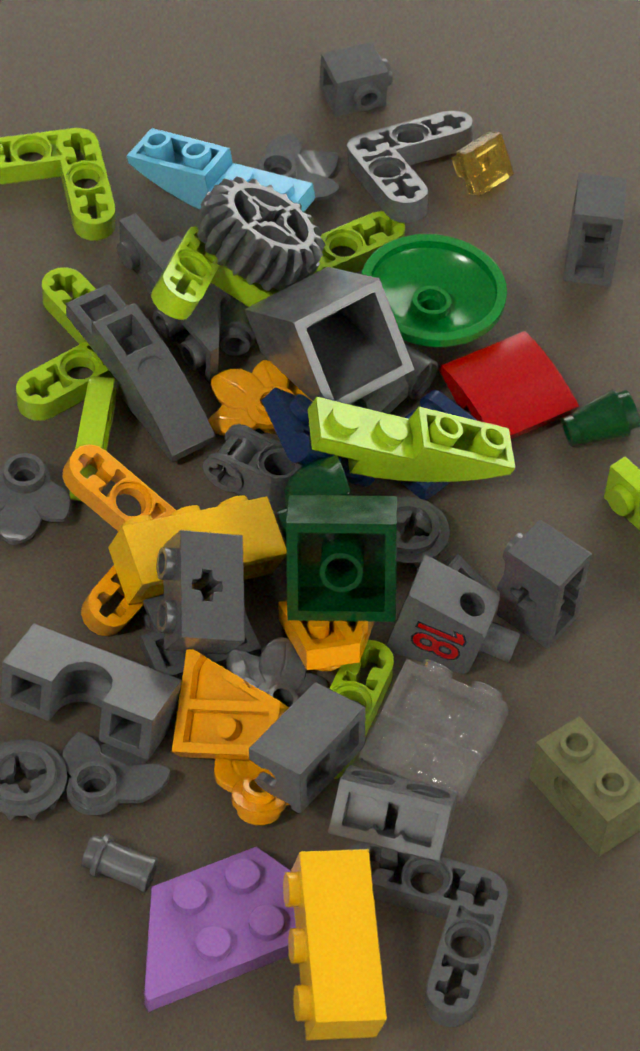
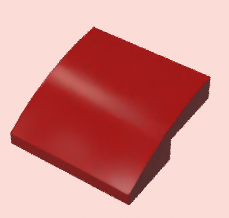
M525 331L443 364L439 368L459 407L463 410L469 409L471 415L477 421L509 428L511 439L570 415L579 407L573 393L553 362Z

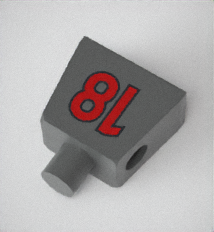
M424 555L386 646L392 653L464 674L469 672L479 651L508 663L520 633L492 622L500 601L497 592Z

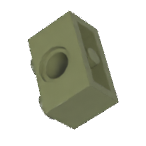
M580 716L536 742L529 779L598 857L640 831V782Z

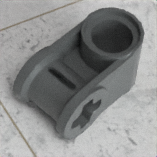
M242 424L232 425L226 431L225 442L218 452L211 453L204 460L202 466L204 474L209 481L224 491L247 496L250 500L267 496L272 510L276 511L285 508L284 489L289 478L302 465L289 460L281 442L257 433L248 426Z

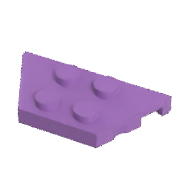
M254 847L152 886L144 992L147 1011L150 1012L289 956V929L296 928L294 907L286 908L284 903L283 878L285 872L291 871L258 847Z

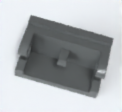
M314 682L249 748V760L262 769L269 770L275 776L273 778L270 774L261 772L255 778V782L264 791L290 804L291 809L301 814L365 746V707Z

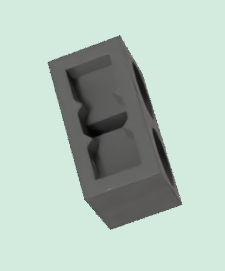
M587 173L578 174L567 239L563 281L611 287L624 220L627 178Z
M349 765L339 781L328 833L439 861L447 844L458 791Z

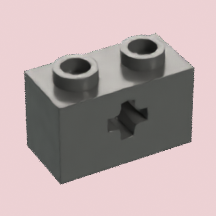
M539 520L525 535L521 532L517 533L509 541L503 552V559L506 563L504 574L497 587V590L501 592L497 615L548 649L579 617L592 553L542 520Z
M180 530L160 548L157 557V576L160 580H164V600L160 602L157 612L158 630L160 633H164V650L186 652V649H194L199 653L228 654L245 642L243 535Z

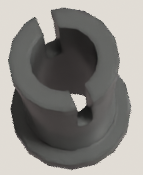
M229 295L230 308L229 299L226 296L220 301L221 326H219V346L225 353L238 356L249 350L255 342V335L244 310L248 306Z
M106 833L104 837L94 834L82 858V866L90 869V876L96 878L103 874L139 888L142 892H146L155 876L159 859L113 842L114 836Z

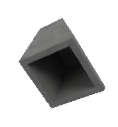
M326 267L244 309L262 354L312 401L316 397L351 404L414 370L380 278Z

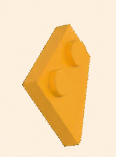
M287 601L278 602L279 622L292 642L306 670L332 671L340 668L341 665L360 662L374 622L287 620Z
M186 649L171 752L179 757L249 760V748L289 707L208 659L198 651Z

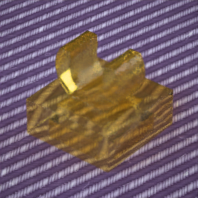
M488 131L456 152L457 156L451 158L456 175L465 179L469 194L482 196L514 175L503 136L500 132Z

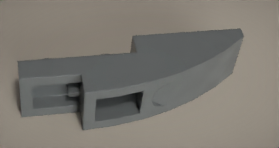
M135 213L119 221L120 242L117 244V252L123 265L129 270L133 269L143 280L145 288L151 296L154 286L182 239L178 235L162 243ZM209 285L203 298L187 319L178 320L171 318L156 307V311L153 312V320L159 333L164 338H170L180 349L181 355L188 367L192 370L197 369L207 382L211 384V379L218 374L219 320L216 303Z
M109 284L66 303L67 318L117 379L118 395L171 462L215 442L213 429L193 389L171 352L136 303L126 306Z

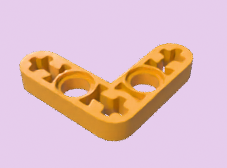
M90 444L80 446L74 450L63 468L62 477L67 488L117 531L120 530L124 522L137 517L128 516L120 511L116 504V497L118 495L127 494L136 498L141 506V514L138 516L150 515L152 520L168 517L176 511L124 465L99 446ZM90 464L97 471L95 475L93 474L87 479L80 472L82 468ZM112 480L115 485L105 496L101 491ZM113 565L84 600L81 607V616L84 624L90 631L97 635L111 636L120 632L144 604L143 602L127 604L115 566ZM118 590L124 596V599L108 617L103 616L99 610Z

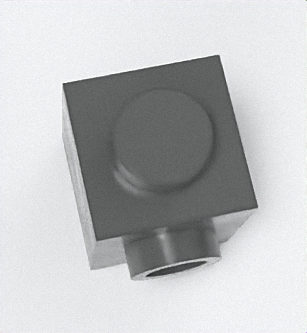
M373 42L321 53L319 88L335 117L386 105L387 86L391 85L393 80L392 70L386 58L381 59Z

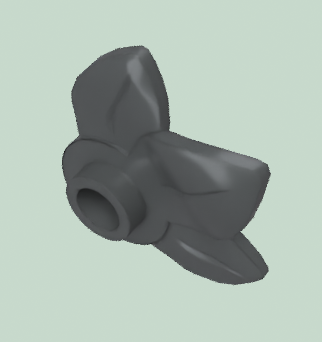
M289 133L272 140L266 147V155L260 159L255 169L313 183L316 197L314 201L331 198L339 192L340 188L335 181L330 179L337 168L338 153L302 150L301 143L294 133Z
M21 453L10 457L0 471V537L8 544L18 545L33 538L40 528L42 519L49 522L66 521L70 511L68 493L65 488L51 481L49 469L42 460L28 453Z
M278 637L271 640L261 652L260 657L238 649H233L228 653L227 670L288 707L314 682L328 688L326 679L319 675L306 673L304 664L293 647L292 642L287 638Z
M77 732L63 749L62 759L65 763L67 774L70 777L67 783L68 801L75 810L86 815L105 814L114 809L119 803H142L162 791L170 778L169 768L159 764H146L147 759L106 743L99 746L93 738L82 732ZM93 790H100V792L89 793Z

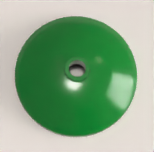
M416 234L392 240L378 248L368 258L362 270L363 275L380 278L403 340L416 345L448 347L476 340L488 333L498 323L505 309L507 286L497 264L476 246L450 236Z

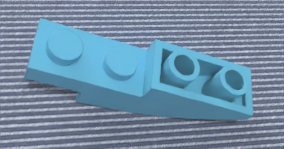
M151 128L127 155L128 163L166 192L199 210L206 194L211 192L215 185H219L223 179L233 180L235 177H241L247 182L251 179H256L260 185L265 187L272 185L273 189L278 193H287V198L293 203L301 204L303 212L316 198L313 183L233 163L230 148L154 128Z

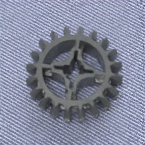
M235 177L233 180L223 179L219 185H215L212 191L206 194L200 204L201 208L195 221V225L199 230L197 237L200 241L206 243L205 251L218 258V265L228 267L232 270L233 276L240 275L247 280L249 285L255 282L267 291L272 287L281 291L314 274L320 264L319 260L323 255L322 250L326 245L321 238L322 231L319 227L313 225L314 218L312 215L305 214L301 210V204L293 203L289 200L287 193H278L273 189L272 185L262 186L256 179H251L247 182L241 177Z

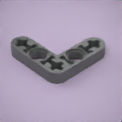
M445 111L359 134L348 141V167L389 218L403 223L419 221L428 214V188L410 165L468 149L473 143V120L471 116L461 111Z
M358 841L350 850L368 849L369 859L379 862V868L371 875L374 899L446 920L427 981L424 1006L428 1016L442 1026L457 1027L464 1025L472 1018L476 1011L505 913L508 896L505 881L492 871L444 857L436 861ZM397 866L403 868L400 884L393 883ZM430 873L440 880L442 886L438 891L426 894L415 890L410 880L416 874ZM452 882L459 884L455 900L449 899ZM478 891L489 894L484 907L473 904ZM468 936L476 939L481 944L483 950L476 957L462 958L456 955L450 944L457 937ZM453 973L462 977L459 998H457L454 1005H447L443 1003L444 995L448 992Z

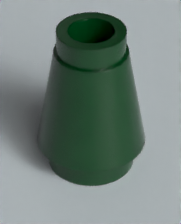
M611 389L574 411L569 416L561 418V424L568 443L571 446H575L577 444L630 436V430L640 427V419L630 393L627 390L616 393L615 390Z

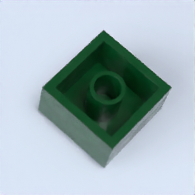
M290 495L286 520L287 620L396 622L397 496Z

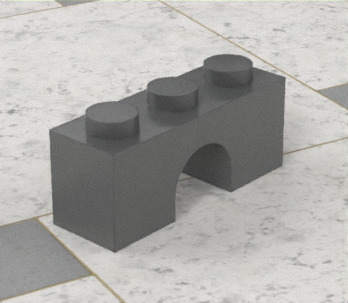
M33 623L2 663L0 702L47 721H50L58 709L68 703H92L101 708L99 741L149 760L176 721L181 680Z

